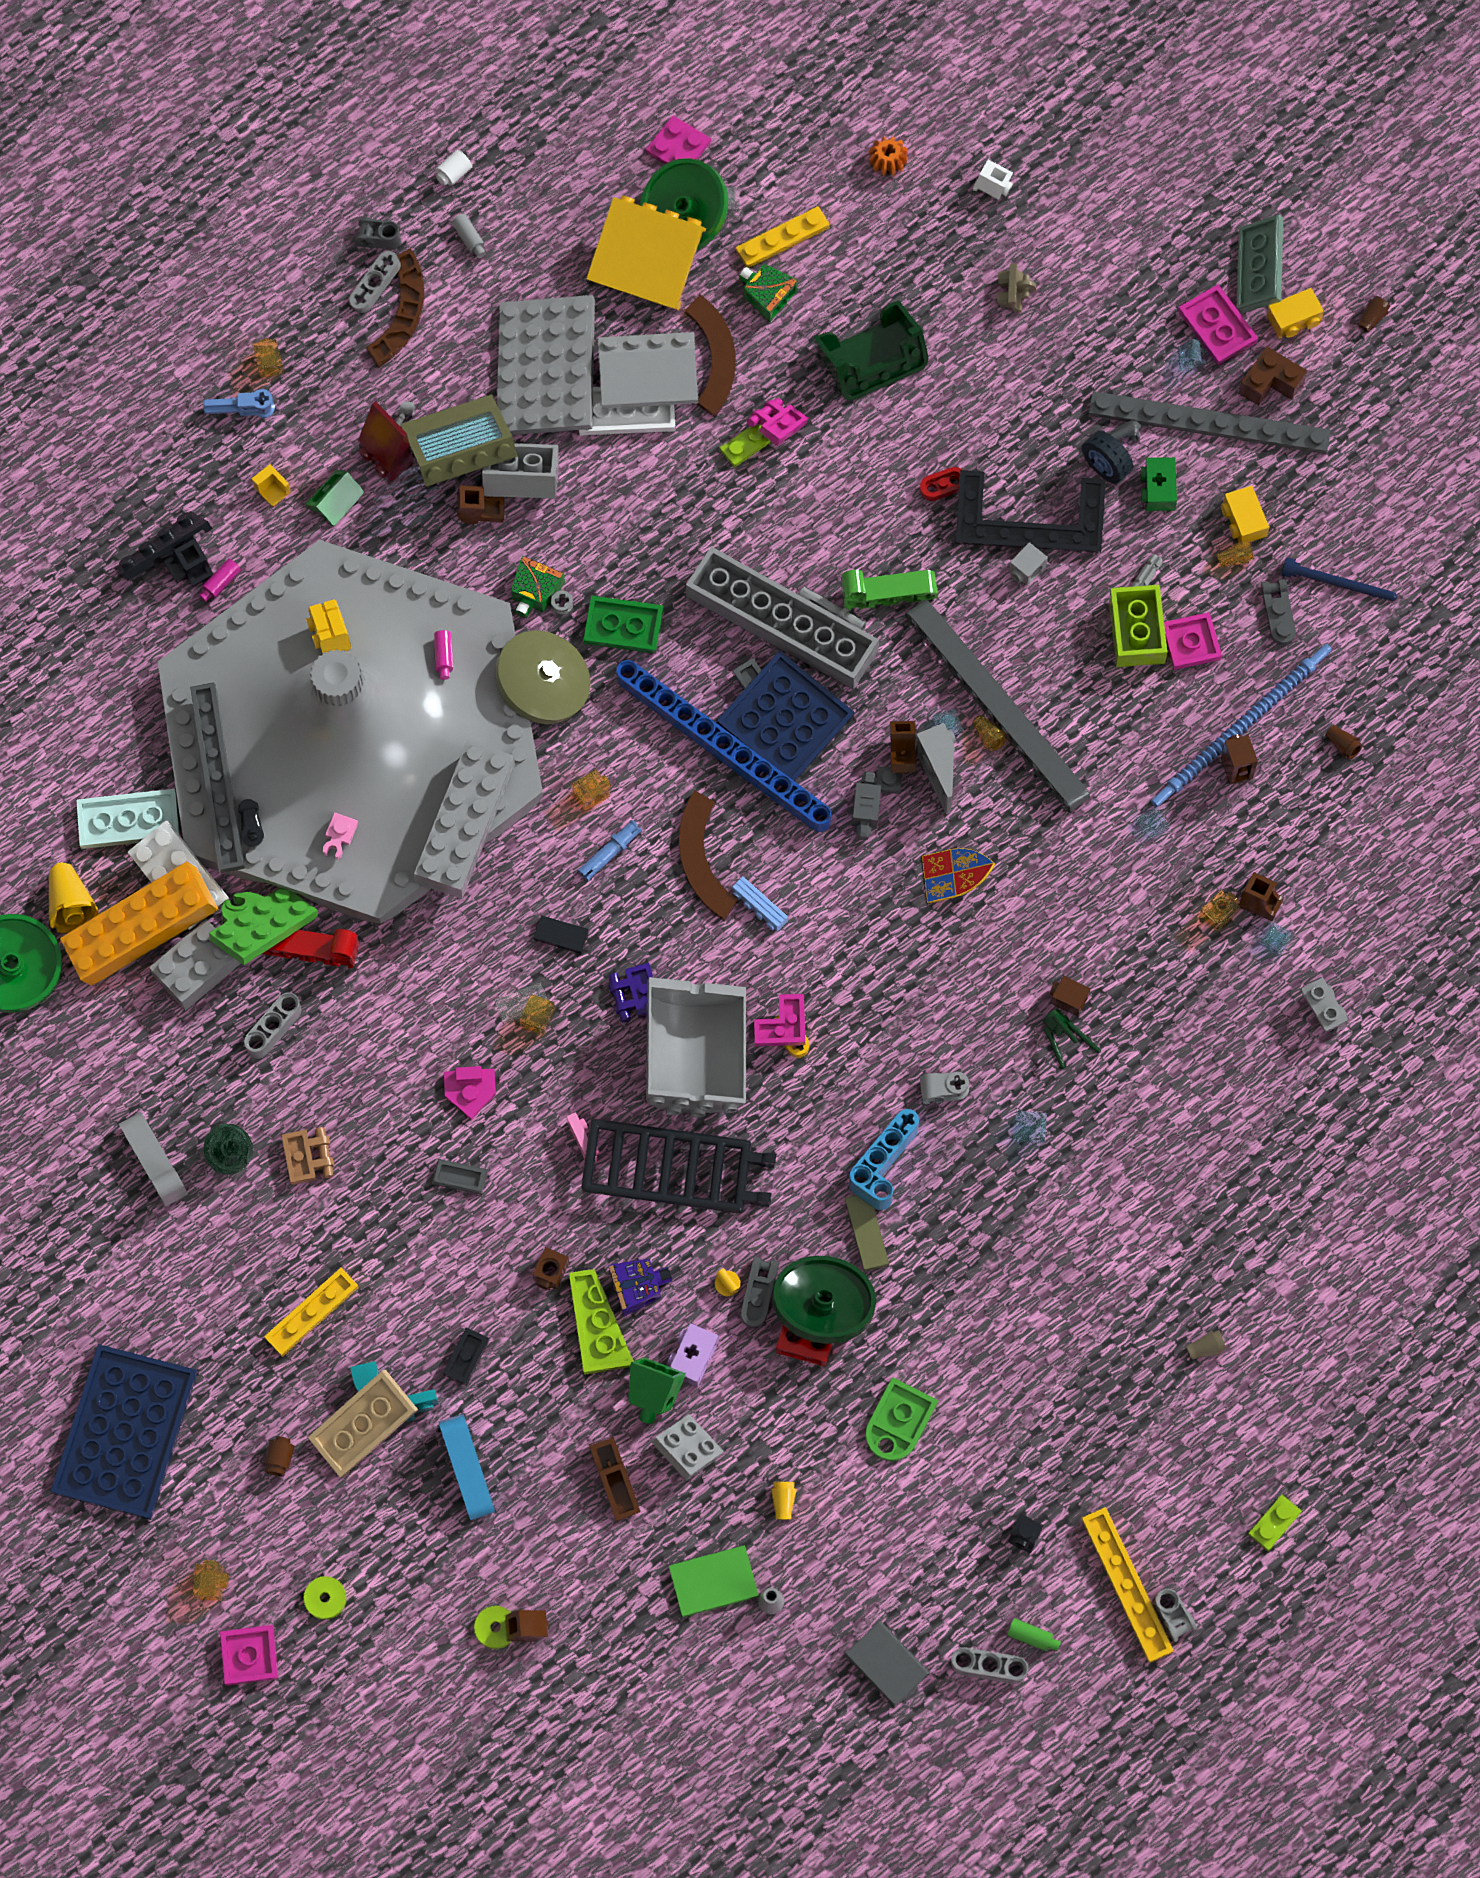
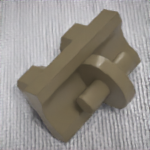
M1017 263L1010 264V270L998 273L999 285L1001 288L1009 287V291L998 292L997 303L1001 308H1012L1014 312H1022V298L1029 299V294L1036 291V283L1030 281L1029 275H1024L1023 272L1018 270Z

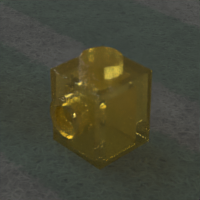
M204 1560L203 1564H196L193 1596L196 1600L222 1601L223 1589L228 1588L229 1573H225L224 1567L219 1565L218 1561Z

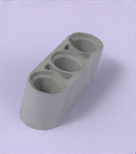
M287 992L279 996L248 1032L244 1039V1044L251 1057L255 1059L265 1057L299 1018L302 1008L295 994ZM293 1003L296 1005L291 1011L283 1010L286 1004ZM270 1023H279L278 1028L274 1030L267 1029ZM255 1041L263 1042L260 1048H251L252 1043Z
M959 1648L953 1653L951 1659V1667L956 1674L986 1680L1019 1684L1024 1681L1028 1672L1026 1661L1021 1657L971 1648ZM966 1656L970 1660V1665L965 1668L959 1667L956 1663V1658ZM986 1660H991L996 1664L997 1669L993 1672H987L983 1669L982 1663ZM1016 1664L1022 1668L1023 1673L1015 1677L1009 1673L1008 1668Z

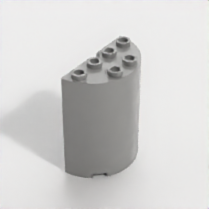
M648 978L646 1100L650 1105L666 1110L668 1115L690 1113L691 1117L699 1118L704 1117L705 1113L737 1112V1108L746 1104V987L711 983L696 985L691 984L690 981Z

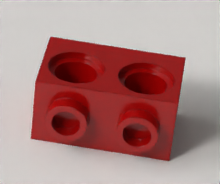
M784 1325L782 1326L776 1346L777 1354L826 1367L832 1344H826L822 1349H815L811 1345L812 1341L800 1338L797 1342H790L786 1336L791 1331Z

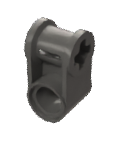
M368 217L359 219L358 225L360 229L358 236L354 240L357 246L394 250L401 245L400 230L395 222ZM394 234L392 237H386L387 235Z

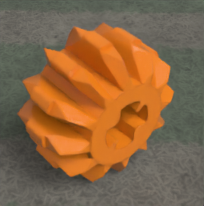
M883 135L881 141L875 140L873 147L869 148V163L873 165L875 172L882 169L883 176L887 171H890V174L894 176L895 169L902 172L903 166L908 162L907 147H903L902 139L895 142L894 136L887 140Z

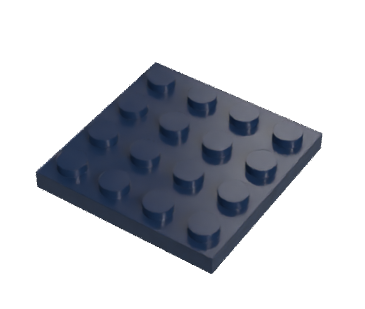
M779 651L719 717L716 723L793 781H796L850 721L855 712L788 656Z

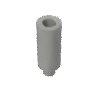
M466 214L456 216L451 222L469 252L471 254L475 253L477 258H482L486 253L483 249L485 244Z

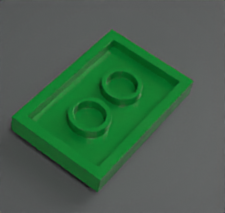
M591 596L583 642L588 645L656 654L664 605Z

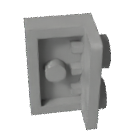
M1324 978L1302 988L1303 996L1325 1032L1334 1029L1335 1033L1345 1029L1348 1021L1346 1011L1342 1006H1339L1333 989L1330 985L1326 984Z

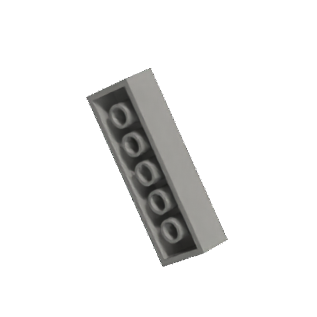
M470 740L466 741L414 872L415 883L463 899L515 766L514 755Z

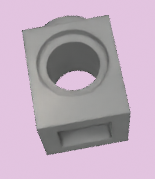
M1029 542L1010 562L1009 571L1011 577L1016 582H1023L1028 586L1047 566L1048 557Z

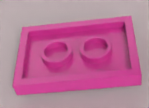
M1219 284L1178 308L1179 314L1217 365L1258 343V337Z

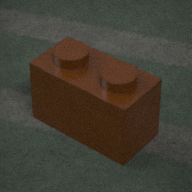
M1240 734L1233 735L1224 743L1221 761L1229 785L1253 779L1258 760L1249 734L1245 736Z

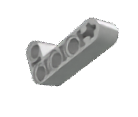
M139 1112L119 1123L122 1132L165 1207L188 1195L174 1167H172L143 1114Z

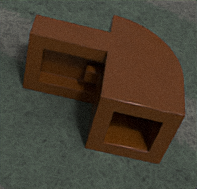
M460 485L457 491V517L468 524H478L479 521L503 523L505 519L504 497L484 496V487Z
M890 721V762L892 773L907 774L917 771L915 721Z

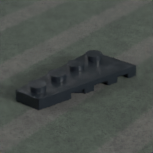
M185 512L170 527L161 529L157 534L158 536L154 539L142 543L134 554L122 558L119 565L114 569L120 577L129 581L155 564L154 559L157 557H168L174 553L175 546L184 542L186 544L195 539L193 535L201 530L207 533L213 528L207 520L194 512Z

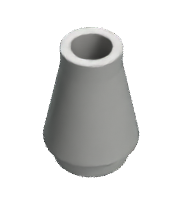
M775 1588L764 1590L758 1599L760 1609L767 1614L780 1612L785 1602L783 1594ZM770 1594L776 1597L773 1601H769L767 1598Z

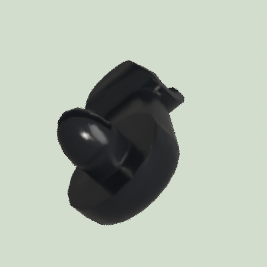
M245 799L238 806V812L241 814V837L247 846L255 847L260 845L264 839V832L257 812L259 807L258 803L252 799Z

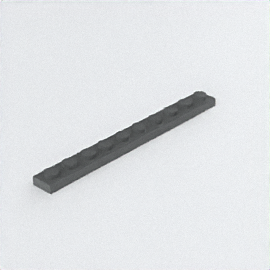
M1095 391L1092 393L1089 416L1124 422L1135 420L1142 425L1327 454L1331 429Z

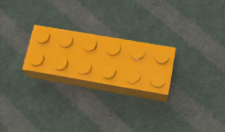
M186 861L64 935L60 940L80 980L92 986L219 909L198 868Z

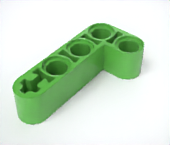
M849 570L841 575L844 607L849 609V611H851V608L856 607L866 609L873 608L879 604L888 606L899 604L902 601L911 603L925 599L934 600L938 597L935 573L932 570L864 578L861 570Z

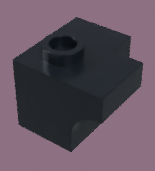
M196 539L175 549L173 555L164 561L176 584L187 578L192 587H195L214 574L208 564L207 557Z

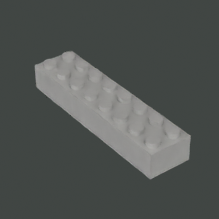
M713 547L709 549L686 584V597L853 690L879 651V639Z

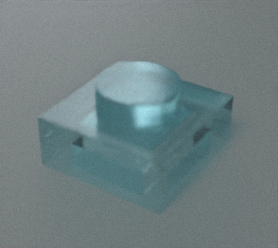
M956 709L932 716L934 726L944 723L947 730H952L954 736L964 732Z

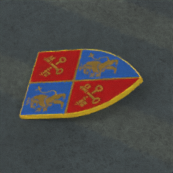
M965 848L949 849L922 856L927 903L955 898L972 891L987 878L995 863L984 854Z

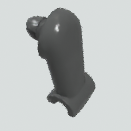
M1135 420L1128 421L1110 431L1109 434L1117 440L1130 437L1132 441L1137 442V439H1140L1138 430L1141 428V425Z

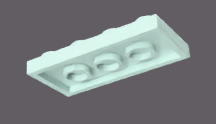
M176 789L77 800L81 849L139 843L164 821H168L180 835Z

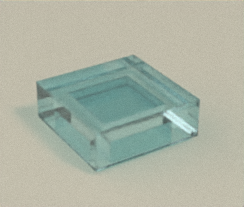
M1158 807L1136 817V822L1147 840L1170 829Z

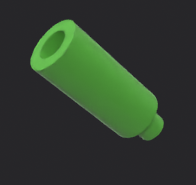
M1016 1618L1013 1619L1007 1634L1011 1638L1047 1652L1048 1648L1058 1651L1061 1643L1052 1638V1633Z

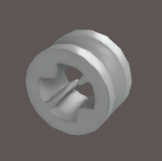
M561 590L553 594L551 605L554 612L563 615L571 611L573 599L570 593ZM560 598H565V602L569 601V603L564 604V607H559V603L555 604V602L560 601Z

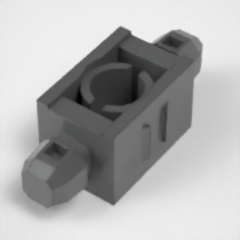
M867 771L863 773L861 783H856V790L854 791L851 826H857L856 836L859 840L869 839L871 828H876L879 814L881 785H876L875 773Z

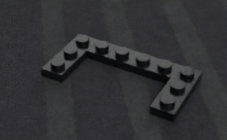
M960 470L955 544L1024 548L1030 542L1037 549L1101 553L1106 479L1081 478L1078 526L981 520L985 472Z

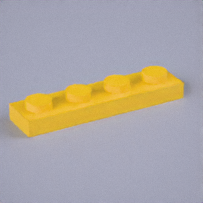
M819 206L737 246L736 252L744 265L750 268L830 228V224Z
M342 1268L338 1269L264 1336L265 1339L283 1357L350 1297L359 1286Z

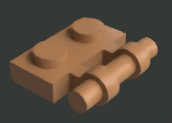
M324 1127L316 1128V1137L310 1139L308 1138L307 1130L282 1134L291 1185L317 1180L315 1170L319 1169L323 1171L324 1178H332L334 1176V1160L330 1157L328 1148L330 1139L329 1136H326ZM318 1148L320 1159H312L311 1149Z

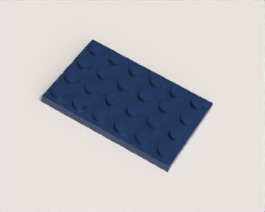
M98 1344L50 1492L61 1497L152 1520L198 1371Z

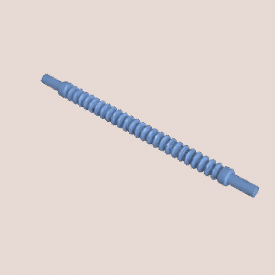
M1325 644L1310 658H1305L1300 663V666H1296V671L1292 670L1291 675H1286V680L1282 679L1281 684H1276V689L1272 688L1271 693L1267 692L1266 697H1261V702L1257 701L1256 706H1251V711L1247 710L1246 715H1241V720L1237 719L1236 724H1231V729L1227 728L1226 733H1221V738L1217 737L1216 742H1211V747L1207 746L1206 751H1201V756L1197 755L1196 760H1191V765L1187 764L1186 769L1182 768L1181 774L1177 773L1176 778L1172 777L1167 782V786L1151 800V803L1157 808L1173 793H1178L1182 790V785L1188 784L1187 780L1191 781L1193 779L1192 776H1197V771L1201 772L1203 770L1202 767L1208 766L1207 762L1212 763V758L1218 757L1217 753L1222 754L1224 743L1229 737L1238 734L1242 736V731L1246 732L1248 730L1247 726L1252 727V722L1256 723L1258 721L1257 717L1262 718V713L1266 714L1268 712L1267 708L1272 709V704L1276 705L1278 703L1277 700H1282V695L1286 696L1287 691H1292V686L1296 687L1297 682L1301 683L1302 677L1306 678L1307 673L1311 674L1316 669V665L1332 651L1331 647Z

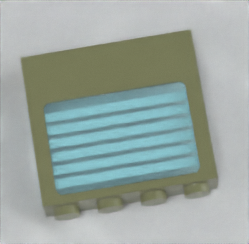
M492 394L401 424L402 429L408 435L409 446L420 467L425 487L518 457L513 437Z

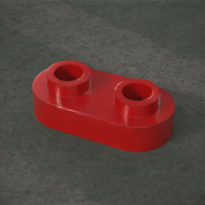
M951 467L924 477L920 483L921 496L928 501H936L958 493L959 483L952 484L950 480L957 479L960 482V470L962 469ZM929 487L936 488V491L929 492L927 489Z

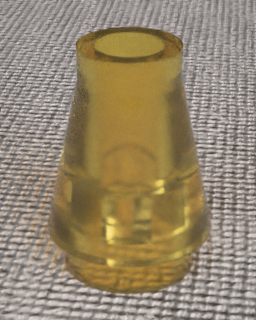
M1240 541L1223 552L1218 553L1217 558L1222 568L1225 566L1249 564V561L1254 560V555L1249 541Z
M984 715L974 719L972 725L975 727L986 749L996 751L1005 744V733L986 719Z

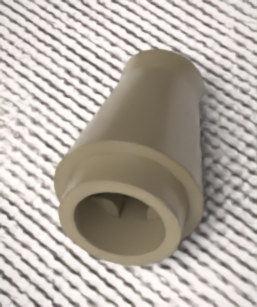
M1219 1330L1216 1332L1210 1331L1192 1344L1187 1345L1192 1360L1221 1355L1222 1351L1227 1350Z

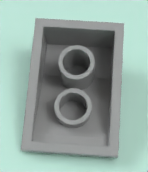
M942 723L917 734L916 754L945 813L949 814L951 813L954 743H956V738L952 730H947L945 724Z

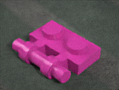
M780 398L769 400L761 410H755L750 418L747 419L749 427L761 425L759 432L777 446L804 427L808 420L805 415L792 405L783 408V402Z

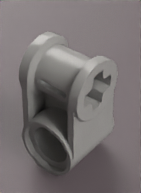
M962 1072L930 1073L920 1077L922 1102L924 1104H930V1101H936V1103L958 1101L967 1097L969 1093V1080ZM956 1082L960 1083L961 1089L956 1090Z
M1164 1589L1157 1594L1154 1599V1608L1174 1643L1183 1634L1191 1630L1193 1632L1197 1630L1193 1617L1174 1590ZM1163 1596L1170 1597L1173 1601V1607L1170 1609L1163 1608L1160 1604V1598Z

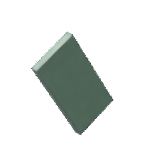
M1279 214L1239 227L1236 309L1240 314L1281 302L1283 217Z

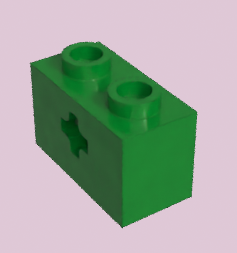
M1175 457L1146 458L1145 466H1141L1140 479L1145 481V488L1141 489V503H1146V511H1175L1177 504Z

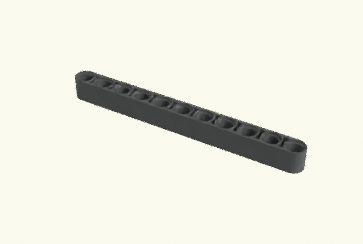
M925 599L906 612L907 621L915 625L914 629L923 640H927L930 643L929 647L937 657L942 658L946 662L944 665L953 676H957L961 680L959 683L968 694L972 693L976 698L974 701L984 713L988 712L991 716L989 719L999 730H1003L1006 734L1005 738L1015 749H1019L1022 753L1020 756L1030 767H1034L1037 771L1036 775L1045 785L1048 784L1052 789L1051 793L1061 804L1064 803L1068 808L1067 812L1071 813L1089 800L1090 794L1086 787L934 606Z

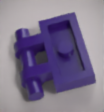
M649 963L625 969L627 979L620 980L618 973L608 975L610 981L609 990L614 995L616 1002L614 1006L615 1011L620 1016L622 1023L631 1020L630 1010L636 1009L638 1018L647 1016V980L649 977H653ZM630 989L632 1000H625L624 990Z

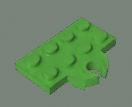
M278 888L266 897L251 892L233 894V902L241 906L231 905L230 900L223 902L221 908L223 924L209 933V940L245 965L318 917V910L292 891Z

